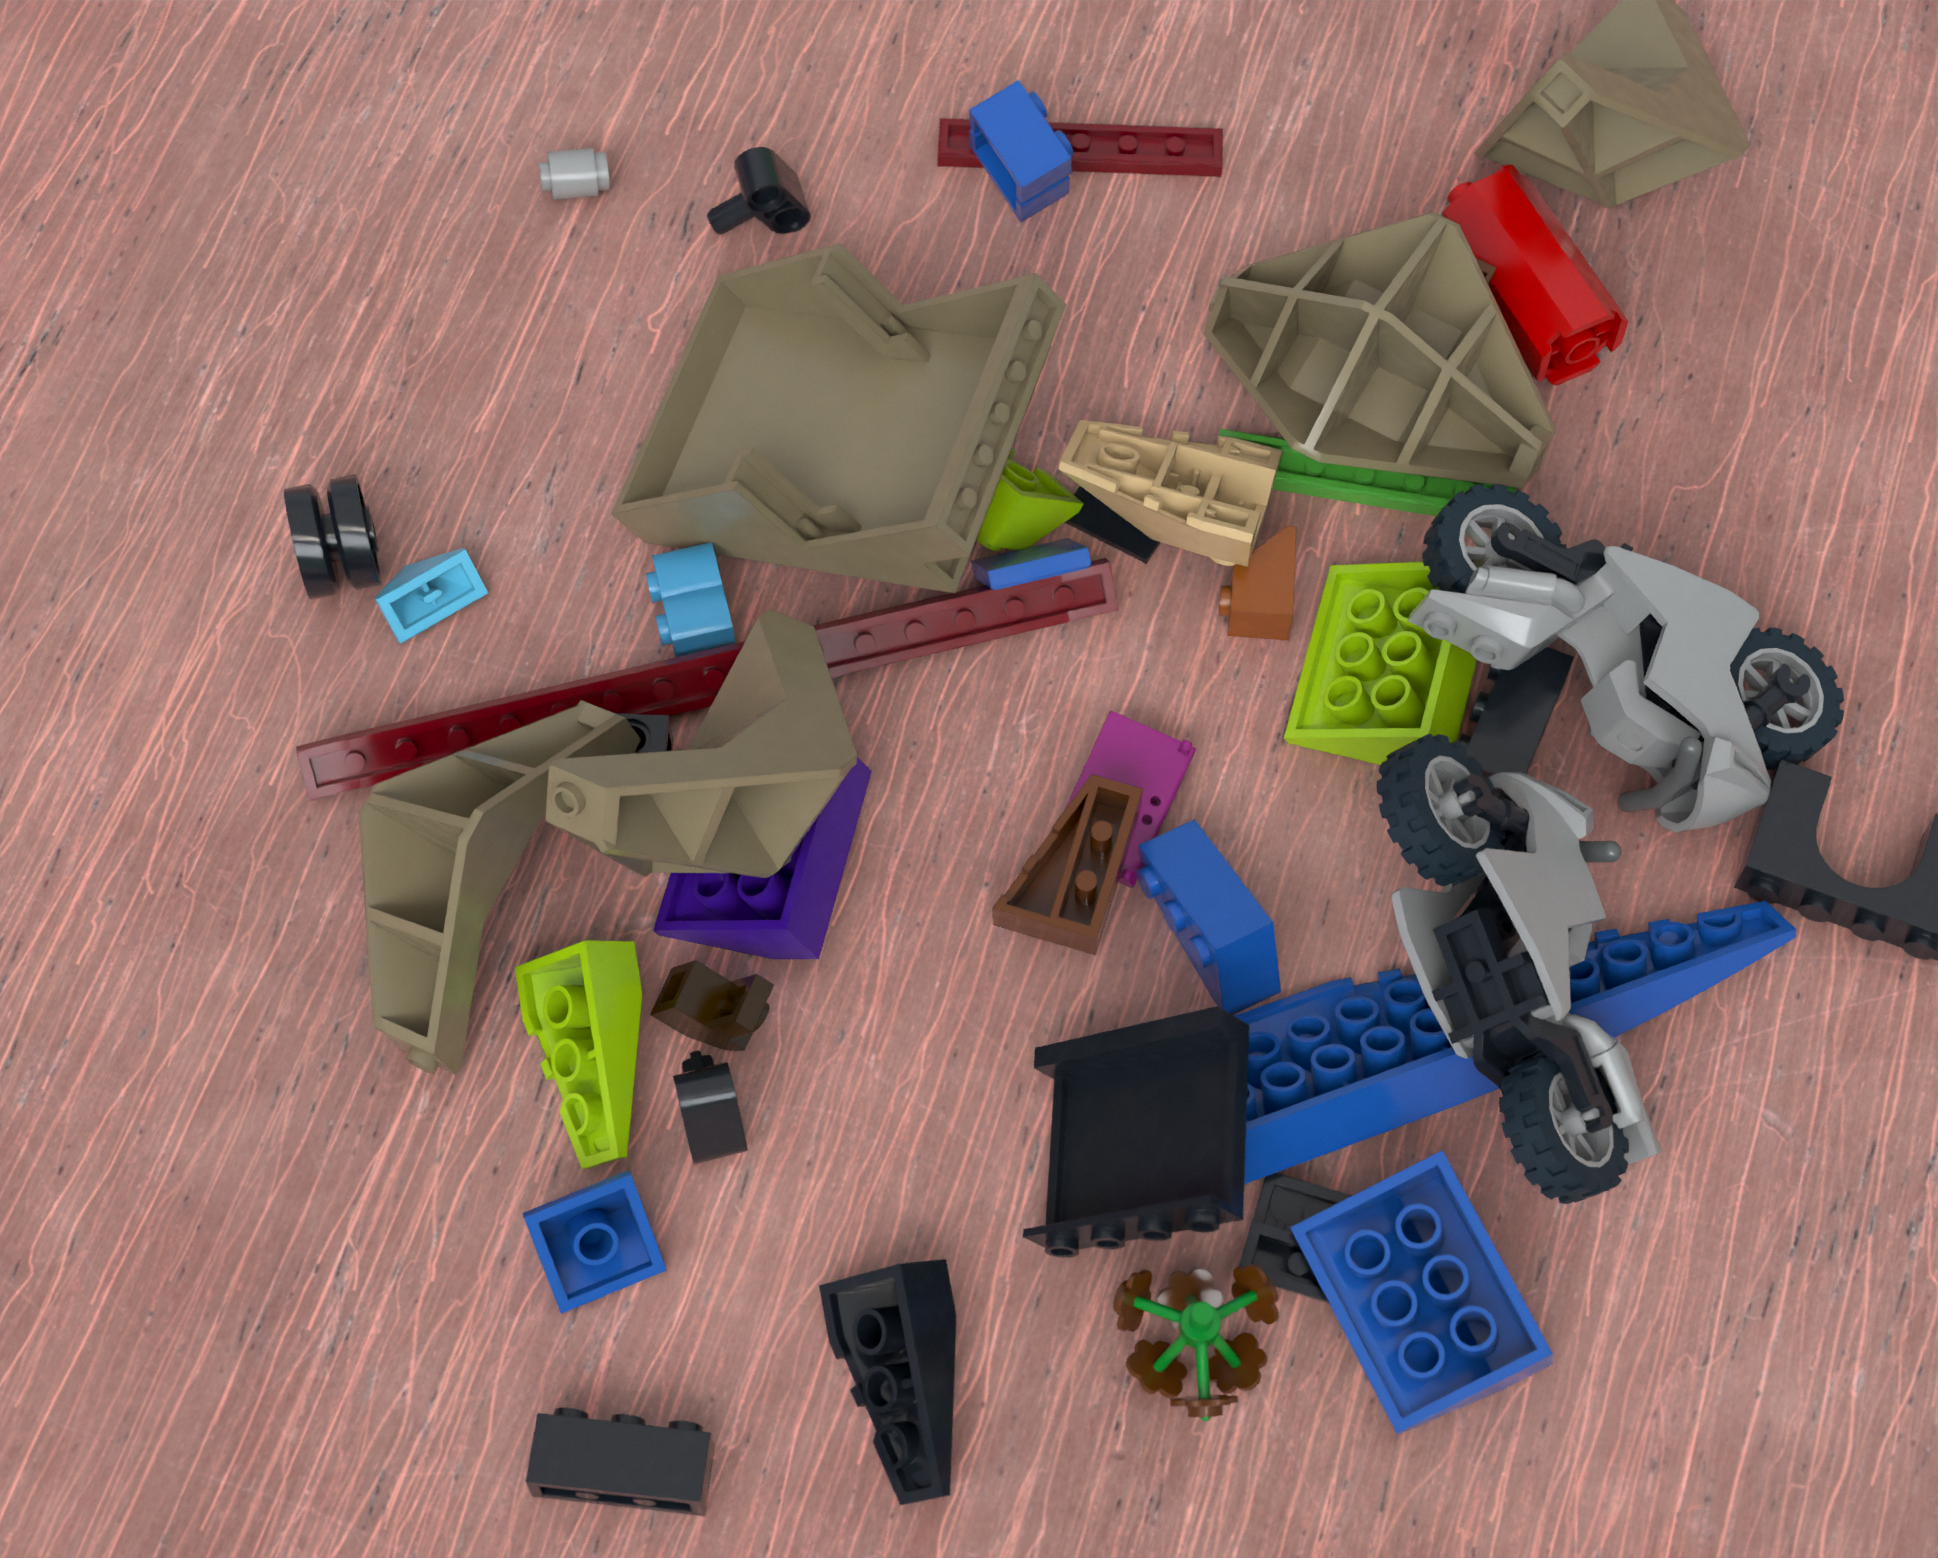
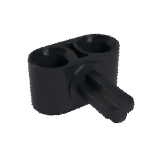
M765 147L751 148L736 158L734 169L741 193L712 208L707 214L710 225L718 235L728 232L753 217L762 221L771 231L777 234L799 231L810 221V212L797 174L773 150Z
M699 1050L690 1052V1058L682 1062L681 1068L683 1073L673 1075L693 1164L748 1151L728 1062L715 1065L711 1055H701Z

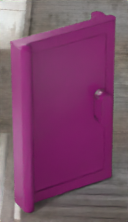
M1110 710L1066 807L1091 774L1143 789L1140 814L1119 879V883L1134 888L1138 880L1136 870L1142 868L1138 845L1157 837L1196 749L1187 740L1181 742ZM1152 799H1157V800L1160 802V805L1158 804L1157 801H1151V802H1150V800H1152Z

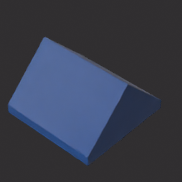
M629 1170L522 1213L561 1314L667 1270Z

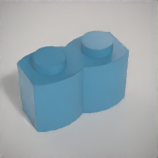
M712 542L652 555L655 571L645 574L652 603L662 601L665 614L655 616L662 646L672 644L675 657L735 644L732 621Z

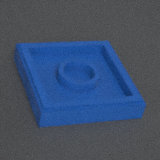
M1069 538L971 561L974 578L993 590L1087 569L1092 565L1088 547Z

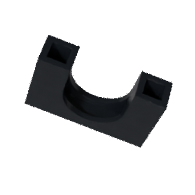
M1781 759L1771 778L1768 801L1760 808L1734 888L1747 892L1756 901H1766L1769 904L1778 903L1797 910L1803 917L1816 922L1828 921L1845 927L1862 939L1870 941L1881 940L1903 948L1912 957L1938 961V814L1934 815L1921 837L1909 878L1899 884L1885 888H1868L1853 884L1840 877L1827 865L1819 851L1816 840L1818 819L1832 777Z

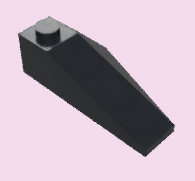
M946 1259L896 1264L819 1285L830 1346L836 1359H845L856 1384L850 1390L857 1407H866L876 1429L873 1444L900 1505L949 1496L951 1487L957 1315Z

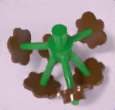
M1255 1263L1246 1267L1240 1265L1234 1268L1233 1276L1236 1282L1233 1283L1231 1288L1234 1299L1223 1305L1222 1293L1220 1290L1213 1288L1214 1278L1204 1268H1195L1188 1275L1182 1271L1173 1272L1169 1277L1170 1286L1159 1292L1157 1302L1151 1300L1149 1289L1152 1282V1273L1148 1270L1143 1269L1139 1273L1133 1272L1128 1280L1123 1281L1119 1285L1113 1301L1114 1312L1119 1315L1117 1321V1328L1119 1330L1136 1331L1142 1322L1144 1311L1171 1320L1173 1327L1179 1329L1180 1335L1171 1345L1165 1341H1157L1152 1345L1147 1340H1140L1134 1347L1135 1352L1127 1358L1126 1367L1132 1376L1138 1378L1145 1392L1155 1394L1159 1391L1166 1398H1171L1170 1406L1188 1407V1417H1200L1203 1421H1209L1211 1417L1223 1415L1222 1405L1238 1402V1396L1223 1394H1230L1236 1388L1242 1391H1249L1259 1384L1261 1379L1259 1369L1266 1365L1268 1357L1259 1348L1258 1340L1251 1333H1241L1231 1342L1228 1339H1224L1219 1333L1221 1320L1242 1308H1246L1247 1316L1252 1322L1257 1323L1262 1320L1264 1323L1271 1325L1278 1321L1279 1312L1275 1305L1278 1300L1276 1286L1263 1269ZM1213 1344L1216 1355L1208 1359V1347ZM1188 1345L1195 1348L1198 1396L1176 1398L1182 1392L1183 1385L1181 1381L1187 1375L1186 1367L1177 1361V1356ZM1210 1381L1217 1382V1388L1223 1394L1211 1395Z

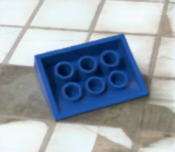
M1443 1150L1290 1227L1397 1435L1502 1391L1553 1365L1551 1349Z

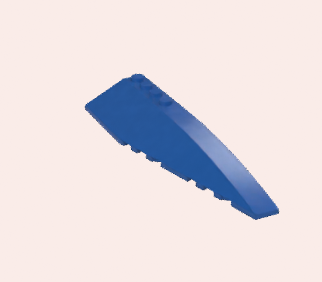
M1762 901L1698 913L1697 922L1689 924L1670 922L1669 919L1648 922V931L1624 936H1620L1617 928L1594 932L1595 941L1588 943L1584 961L1569 967L1571 1009L1568 1013L1595 1021L1605 1032L1615 1038L1702 993L1796 938V928L1769 903ZM1400 968L1377 972L1378 981L1354 985L1351 977L1330 981L1235 1015L1236 1018L1250 1025L1244 1184L1495 1091L1499 1087L1477 1070L1473 1062V1054L1472 1057L1465 1059L1456 1055L1425 999L1416 974L1402 976Z

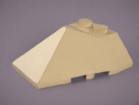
M1086 420L1079 421L1060 459L1058 469L1152 540L1208 556L1211 560L1221 565L1234 566L1239 564L1248 567L1263 524L1283 450L1224 436L1218 437L1217 445L1188 442L1189 433L1172 431L1171 439L1142 436L1143 428L1138 426Z

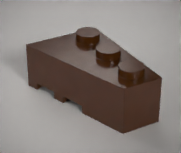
M1091 774L1052 826V831L1036 853L1032 854L1024 864L1019 876L993 906V925L1096 955L1140 814L1143 789Z

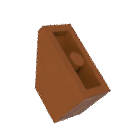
M1296 526L1284 527L1252 552L1248 567L1239 564L1234 565L1231 585H1221L1219 616L1228 617L1227 636L1289 640L1294 607Z

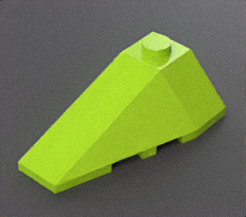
M1011 449L976 539L981 545L993 551H1001L1002 548L1021 550L1030 547L1079 513L1084 505L1060 482L1040 467L1035 468L1032 473L1027 468L1011 460L1015 452L1014 449Z
M584 940L516 966L515 974L523 1023L528 1035L537 1036L546 1057L540 1065L546 1080L555 1079L563 1099L559 1113L581 1168L591 1169L627 1158L643 994L634 941Z

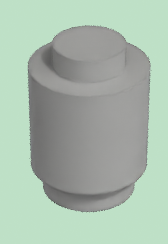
M593 148L547 152L548 162H539L542 191H551L552 200L598 196V191L610 190L606 152H594Z

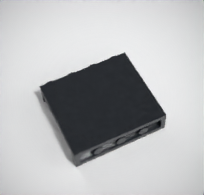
M1215 1006L1036 1047L1034 1069L1054 1079L1046 1224L1023 1229V1238L1044 1247L1045 1253L1050 1256L1069 1258L1077 1256L1080 1249L1091 1247L1119 1249L1125 1246V1241L1140 1238L1149 1241H1164L1170 1239L1173 1232L1184 1230L1214 1232L1219 1230L1220 1224L1243 1220L1250 1025L1222 1008Z

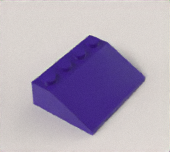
M857 757L856 765L847 773L791 855V861L774 875L768 878H760L735 873H671L653 931L663 937L769 959H819L872 771Z

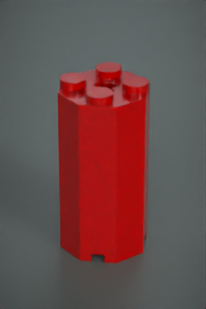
M1509 164L1499 168L1490 176L1473 183H1461L1451 190L1447 197L1450 205L1443 210L1442 216L1460 225L1476 258L1496 267V272L1489 288L1525 364L1536 380L1544 382L1546 377L1549 383L1553 385H1560L1592 371L1601 363L1596 354L1605 346L1612 353L1622 344L1629 321L1528 176L1520 174L1514 165Z

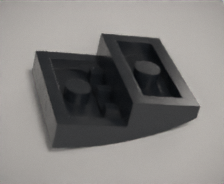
M1278 1173L1266 1176L1240 1265L1246 1267L1255 1263L1263 1269L1276 1288L1329 1303L1290 1227L1352 1195Z

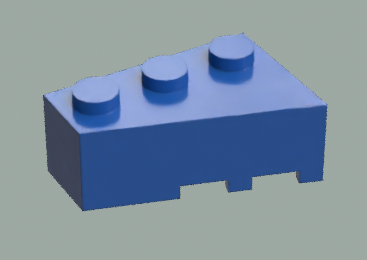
M1196 820L1187 822L1138 845L1142 867L1136 870L1139 884L1149 899H1155L1169 928L1175 933L1215 1004L1231 1015H1234L1280 993L1281 986L1273 921Z

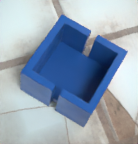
M1018 80L969 109V127L971 128L969 131L970 148L1019 221L1023 222L1069 194V175L1073 172L1071 156L1074 155V152L1061 130L1054 132L1045 120L1048 115L1039 96L1034 91L1027 93Z

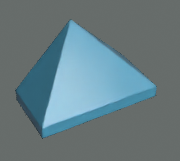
M460 548L406 565L374 599L395 638L401 644L488 594V591L464 548Z

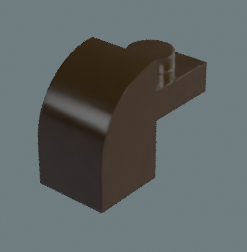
M694 960L671 968L650 1015L694 1040L723 1050L744 1051L752 1033L763 1024L768 1015L770 1006L767 1000L774 984L758 974L729 981L712 969Z

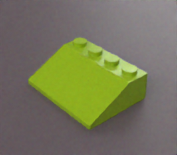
M1423 562L1330 565L1284 739L1288 744L1381 765L1382 762L1388 760L1386 756L1389 753L1427 734H1432L1433 737L1438 734L1448 736L1450 743L1457 741L1477 659L1468 651L1446 640L1434 638L1426 633L1423 628L1408 621L1410 613L1431 589L1440 590L1439 587L1433 588L1427 577L1430 574L1429 566H1424Z

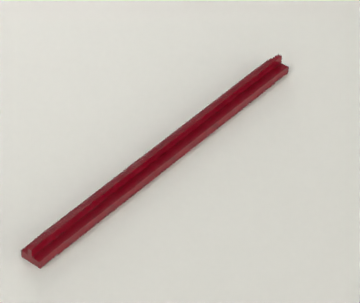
M1106 558L1091 561L1092 565L1087 569L1007 588L993 590L984 585L812 626L815 628L831 678L1059 625L1077 619L1118 611L1110 562ZM745 641L296 746V753L309 801L358 788L374 786L376 783L577 706L580 700L619 714L671 716L710 707Z

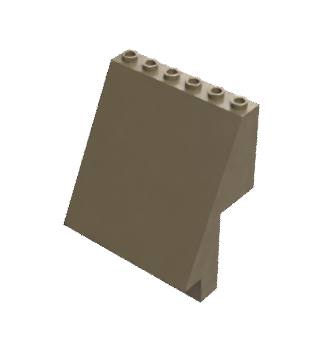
M841 243L719 275L715 280L611 514L643 542L683 549L712 542L714 552L717 555L956 593L1067 304L1036 273L903 305Z

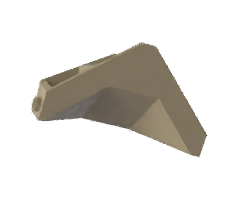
M1621 0L1570 54L1564 53L1475 151V154L1480 159L1485 157L1503 165L1512 164L1520 172L1602 204L1603 208H1614L1615 205L1732 159H1738L1747 150L1750 143L1687 13L1673 0Z
M1429 212L1245 265L1232 276H1224L1211 299L1208 309L1211 315L1204 331L1205 337L1290 447L1318 462L1523 488L1538 472L1557 430L1460 225L1437 213Z
M770 609L759 616L688 750L553 760L549 763L545 821L644 877H647L650 873H735L760 878H768L774 875L791 861V855L847 773L857 763V752L814 626Z
M580 700L577 706L376 783L359 811L372 1024L375 1029L385 1034L402 1051L408 1053L405 1060L430 1074H434L438 1067L455 1075L460 1071L464 1057L483 923L541 818L546 815L549 763L561 758L633 754L641 739L625 717Z

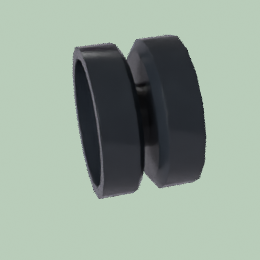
M356 474L330 479L327 487L330 513L324 512L319 493L311 484L284 489L285 506L293 546L302 580L310 600L337 593L339 576L336 561L340 560L342 561L347 581L356 590L381 585V574L376 553L379 552L376 531L368 505H365Z

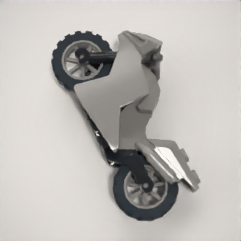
M1484 484L1470 487L1466 493L1460 491L1437 514L1431 522V527L1425 533L1423 543L1427 544V548L1422 553L1424 566H1429L1430 574L1427 577L1432 587H1439L1440 590L1431 589L1410 613L1408 621L1423 628L1430 636L1446 640L1468 651L1475 659L1483 663L1493 664L1504 670L1516 668L1558 638L1563 639L1574 647L1583 660L1593 686L1581 699L1591 727L1589 734L1603 748L1629 764L1638 765L1649 772L1657 782L1653 788L1622 793L1618 798V806L1624 812L1655 808L1656 821L1664 828L1675 833L1712 827L1729 822L1752 809L1762 806L1768 801L1771 779L1767 770H1775L1781 759L1797 765L1802 761H1807L1830 742L1838 732L1835 728L1842 723L1844 717V710L1840 709V704L1844 701V694L1842 688H1837L1834 680L1838 676L1832 665L1827 667L1821 660L1824 655L1815 646L1810 649L1803 644L1805 639L1799 635L1792 633L1787 636L1782 634V629L1769 627L1765 632H1761L1760 628H1753L1759 619V611L1726 588L1671 564L1632 552L1633 547L1626 543H1623L1620 547L1609 546L1605 548L1600 541L1594 539L1567 549L1566 544H1561L1560 541L1562 536L1560 527L1556 522L1552 524L1546 517L1549 512L1540 503L1535 506L1528 501L1530 496L1524 492L1517 490L1515 493L1507 491V486L1493 484L1491 488L1486 489ZM1480 527L1492 529L1491 539ZM1465 533L1478 547L1465 546ZM1755 669L1767 672L1766 681ZM1743 679H1745L1747 683L1755 691L1744 690ZM1785 714L1799 720V726L1797 728H1790Z
M1427 734L1389 753L1386 756L1388 760L1381 763L1378 771L1382 775V778L1377 780V794L1382 796V803L1379 804L1382 819H1387L1390 826L1387 832L1392 842H1398L1402 848L1401 856L1409 865L1414 863L1418 867L1417 873L1427 880L1435 878V884L1444 886L1442 892L1402 887L1392 893V902L1399 934L1425 999L1456 1055L1465 1059L1472 1057L1473 1054V1062L1477 1070L1495 1083L1501 1090L1503 1096L1499 1098V1110L1505 1116V1122L1501 1123L1505 1138H1510L1514 1147L1510 1151L1516 1163H1522L1526 1169L1525 1177L1532 1185L1538 1184L1541 1186V1193L1547 1198L1553 1199L1558 1197L1559 1203L1562 1204L1576 1203L1609 1191L1611 1188L1619 1185L1622 1181L1619 1175L1626 1173L1628 1165L1662 1153L1659 1141L1642 1101L1626 1048L1612 1035L1605 1032L1595 1021L1568 1013L1571 1009L1569 967L1584 961L1592 931V923L1606 918L1596 886L1585 862H1615L1622 854L1621 847L1614 841H1579L1580 838L1594 830V810L1568 792L1521 772H1501L1484 778L1480 771L1482 768L1481 764L1474 756L1469 758L1465 754L1466 748L1457 741L1450 743L1448 736L1442 734L1434 737L1432 734Z

